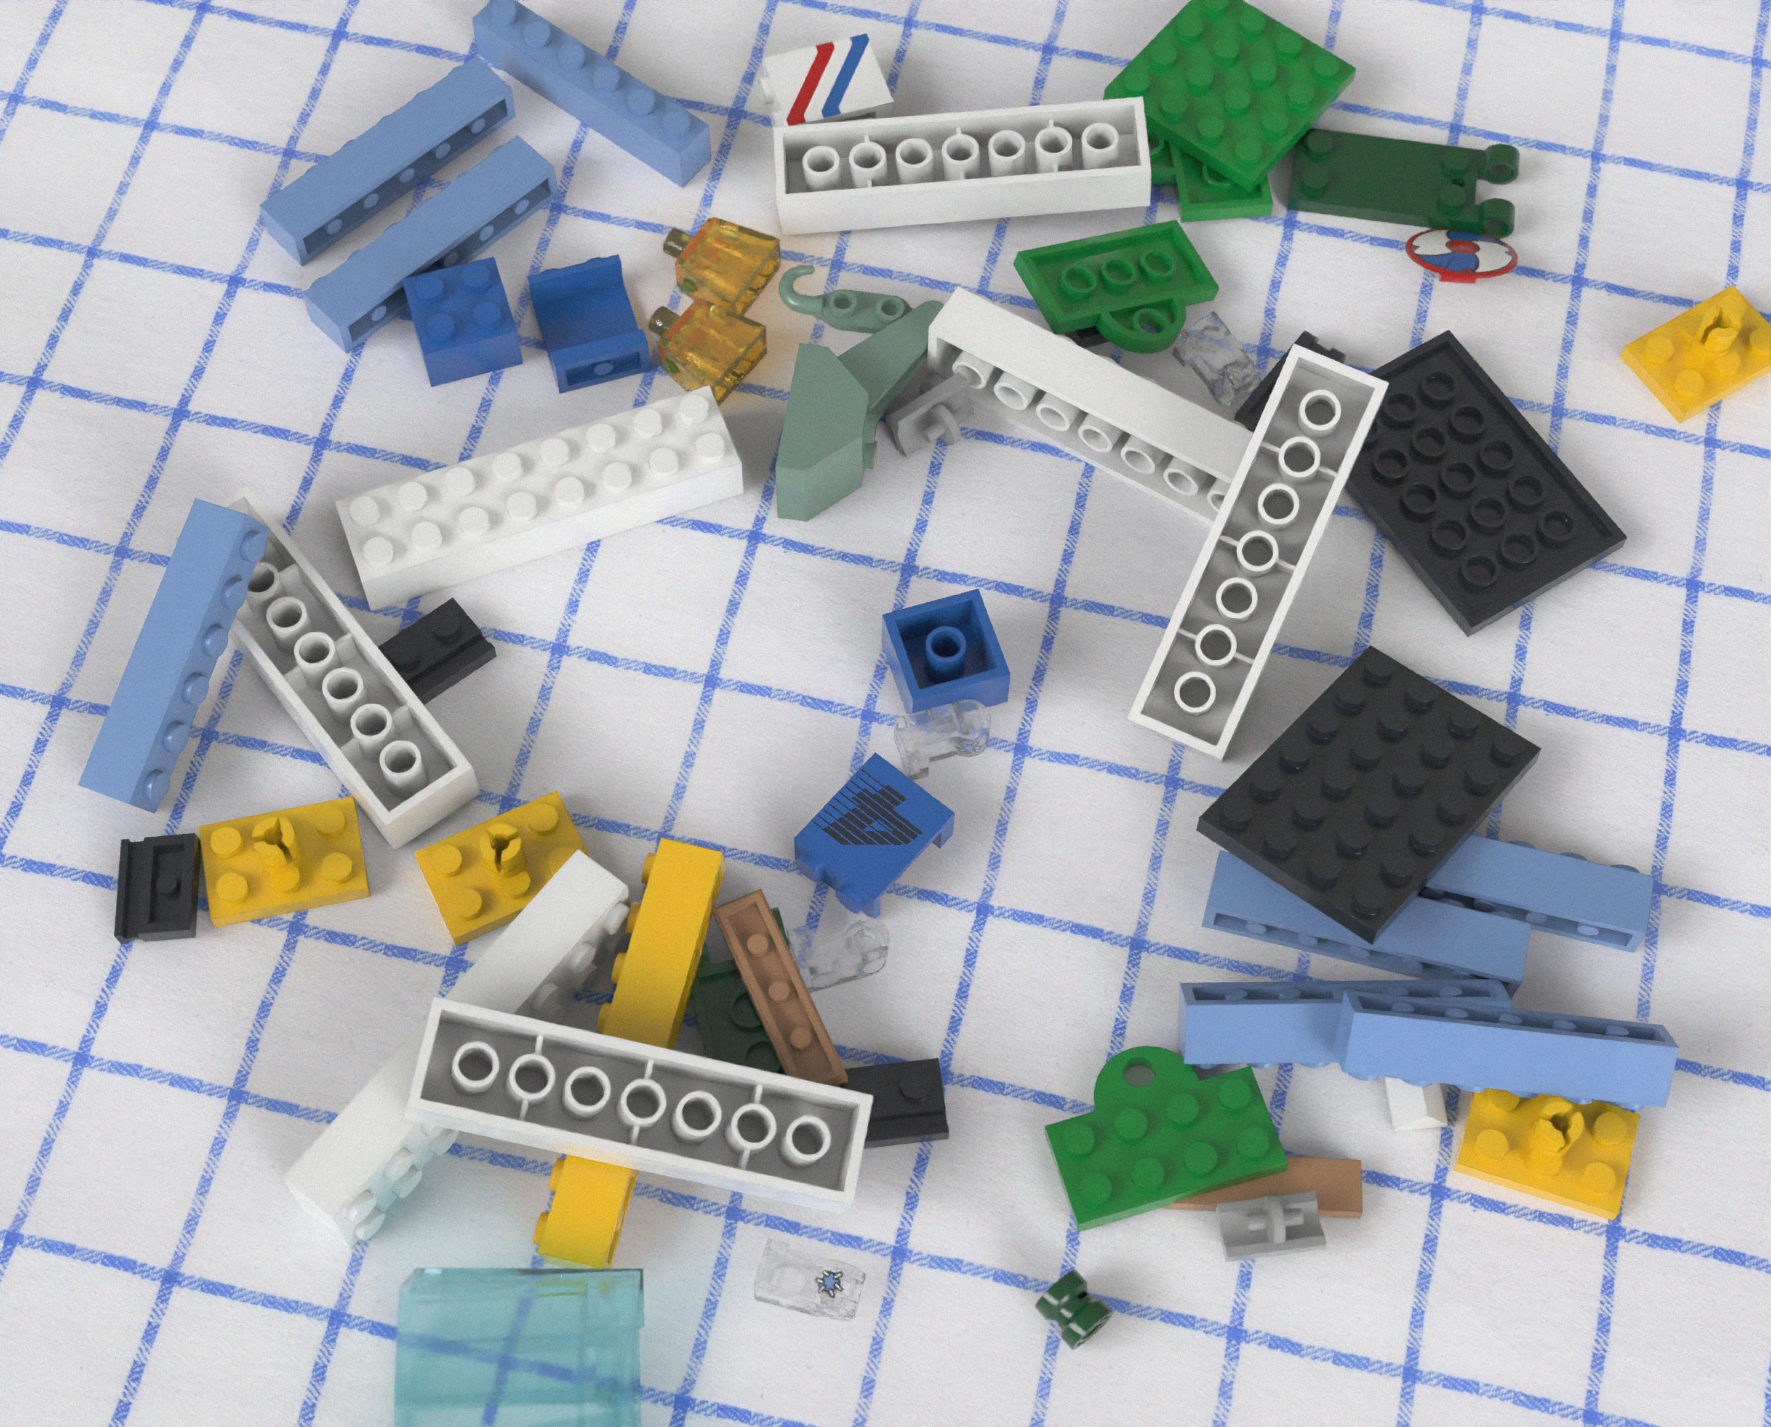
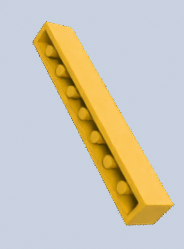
M661 837L656 854L648 853L641 876V882L647 884L642 903L634 902L632 904L626 927L627 933L632 934L627 953L619 952L616 957L611 982L617 984L612 1004L604 1002L601 1007L596 1033L674 1050L703 945L712 920V909L716 906L726 871L723 852ZM568 1154L565 1160L558 1158L554 1164L549 1183V1190L555 1192L550 1212H541L533 1236V1244L539 1245L537 1253L545 1263L608 1279L639 1170Z

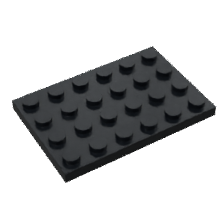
M1450 330L1439 334L1368 373L1371 376L1388 382L1389 385L1345 487L1467 637L1623 547L1627 536Z
M1370 645L1199 817L1196 831L1373 945L1538 760L1541 748Z

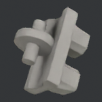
M936 372L923 380L919 388L921 396L909 402L904 397L899 396L894 399L885 411L887 424L894 432L899 452L907 457L937 438H940L947 445H954L960 441L961 431L959 424L974 415V409L967 395V387L969 386L967 378L958 372L947 379Z
M1315 1191L1280 1196L1277 1194L1265 1195L1264 1198L1218 1203L1215 1208L1226 1262L1323 1250L1327 1245L1319 1219Z

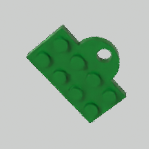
M1146 128L1148 142L1156 146L1155 149L1149 151L1151 183L1160 186H1174L1180 223L1271 215L1273 200L1267 175L1252 192H1249Z
M1177 219L1019 251L1013 263L1054 334L1057 335L1095 326L1114 345L1140 354L1158 353L1172 346L1177 340L1186 320L1185 306L1212 301L1219 290L1218 284ZM1139 324L1152 326L1158 333H1149L1142 329Z
M1139 1046L1124 1050L1112 1057L1104 1065L1094 1087V1112L1045 1126V1136L1078 1232L1171 1205L1172 1202L1287 1171L1288 1166L1287 1158L1251 1066L1199 1081L1194 1069L1190 1064H1184L1181 1056L1170 1050L1155 1046ZM1133 1066H1144L1150 1069L1155 1077L1150 1084L1137 1087L1128 1083L1124 1074Z

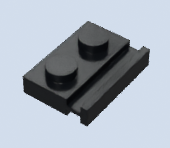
M451 598L378 646L379 650L423 705L497 657L495 647L484 638L482 631L454 598Z
M195 833L144 837V841L131 842L129 839L121 840L114 937L121 944H127L129 940L137 939L150 942L196 937L201 841Z
M939 1058L845 1069L848 1081L836 1087L873 1095L863 1149L949 1138Z

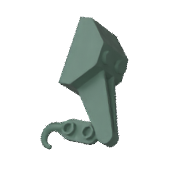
M799 265L790 268L782 275L778 283V294L783 304L790 310L811 315L837 330L873 335L839 356H836L829 347L799 343L776 462L778 518L807 522L862 487L865 469H874L877 441H875L877 421L927 358L929 326L943 308V303L930 300L923 302L916 308H911L904 299L898 296L846 289L835 290L831 293L817 296L800 295L793 290V282L802 275L813 274L814 267L811 265Z

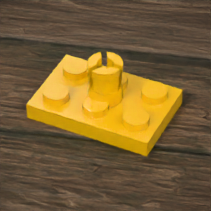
M1731 285L1625 345L1620 357L1679 423H1682L1771 371V325L1736 287Z
M557 790L414 852L416 861L456 947L513 922L578 849L589 857Z
M354 796L199 826L210 920L214 928L371 897L357 804Z
M1486 1088L1485 1091L1479 1093L1472 1092L1453 1171L1614 1220L1620 1210L1640 1114L1592 1100L1589 1104H1577L1567 1101L1561 1096L1539 1094L1536 1098H1523L1510 1093L1508 1090Z

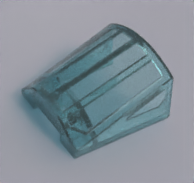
M414 1269L399 1288L394 1370V1427H641L639 1330L644 1327L643 1269Z

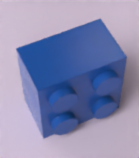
M494 257L402 279L409 312L431 387L523 364L517 329Z
M979 589L882 614V646L911 728L1008 701L1011 674Z

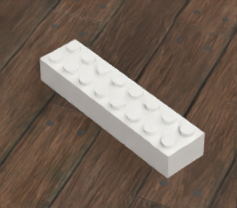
M1143 97L773 127L776 203L782 236L1150 206L1151 165Z
M959 286L929 326L926 378L937 372L948 379L959 372L968 380L967 395L972 405L1213 526L1253 436V432L1249 431L1242 423L1235 420H1227L1205 409L1196 400L1185 399L1163 388L1155 380L1148 377H1140L1120 367L1113 359L1106 356H1098L1078 346L1067 336L1056 335L1034 324L1028 317L1021 314H1013L993 304L986 296L979 293L973 294Z
M1293 343L1128 714L1127 720L1129 723L1222 763L1389 385L1388 382Z
M705 386L334 502L370 610L374 611L731 498L744 492L742 462L710 386Z
M248 484L218 502L216 505L247 514L270 529L266 539L265 553L255 566L247 586L246 600L242 607L238 609L228 636L346 789L354 796V799L394 851L481 794L474 768ZM184 524L162 537L170 556L173 554Z
M578 849L444 999L559 1024L565 1014L566 1004L577 992L583 994L590 989L600 974L599 967L611 953L617 955L629 944L632 934L626 931L628 916L631 910L628 886ZM428 1016L282 1177L301 1209L349 1249H352L360 1239L366 1241L377 1232L385 1219L384 1212L397 1197L404 1198L410 1194L422 1177V1168L434 1155H443L458 1137V1130L404 1119Z
M433 996L404 1119L841 1214L853 1206L873 1095Z

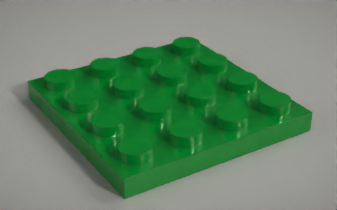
M1190 0L1104 89L1103 100L1143 97L1146 128L1244 189L1252 192L1351 84L1357 68L1243 0Z

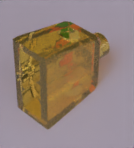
M717 217L707 219L695 236L675 227L668 233L663 244V252L677 259L675 262L676 280L680 291L732 329L736 327L781 268L780 239Z
M705 299L695 300L681 316L667 307L661 306L653 313L648 324V329L660 336L658 353L660 366L663 371L686 392L710 386L718 407L767 354L766 326Z

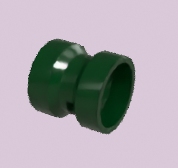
M1075 1269L1053 1284L1035 1304L1036 1310L1045 1320H1056L1058 1322V1326L1061 1328V1338L1072 1350L1077 1349L1095 1335L1114 1313L1103 1299H1095L1091 1294L1087 1293V1281Z

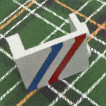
M867 33L763 58L764 77L758 78V87L763 104H771L773 112L770 113L772 128L830 123L868 114L870 119L893 117L894 101Z

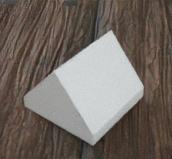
M1385 1078L1384 1082L1393 1131L1447 1127L1448 1120L1440 1083L1433 1082L1430 1086L1419 1087L1410 1085L1398 1078Z

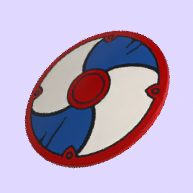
M1448 229L1427 230L1410 237L1405 246V251L1412 261L1423 268L1439 273V282L1475 284L1476 279L1492 278L1509 273L1516 267L1518 262L1517 253L1507 243L1490 235Z

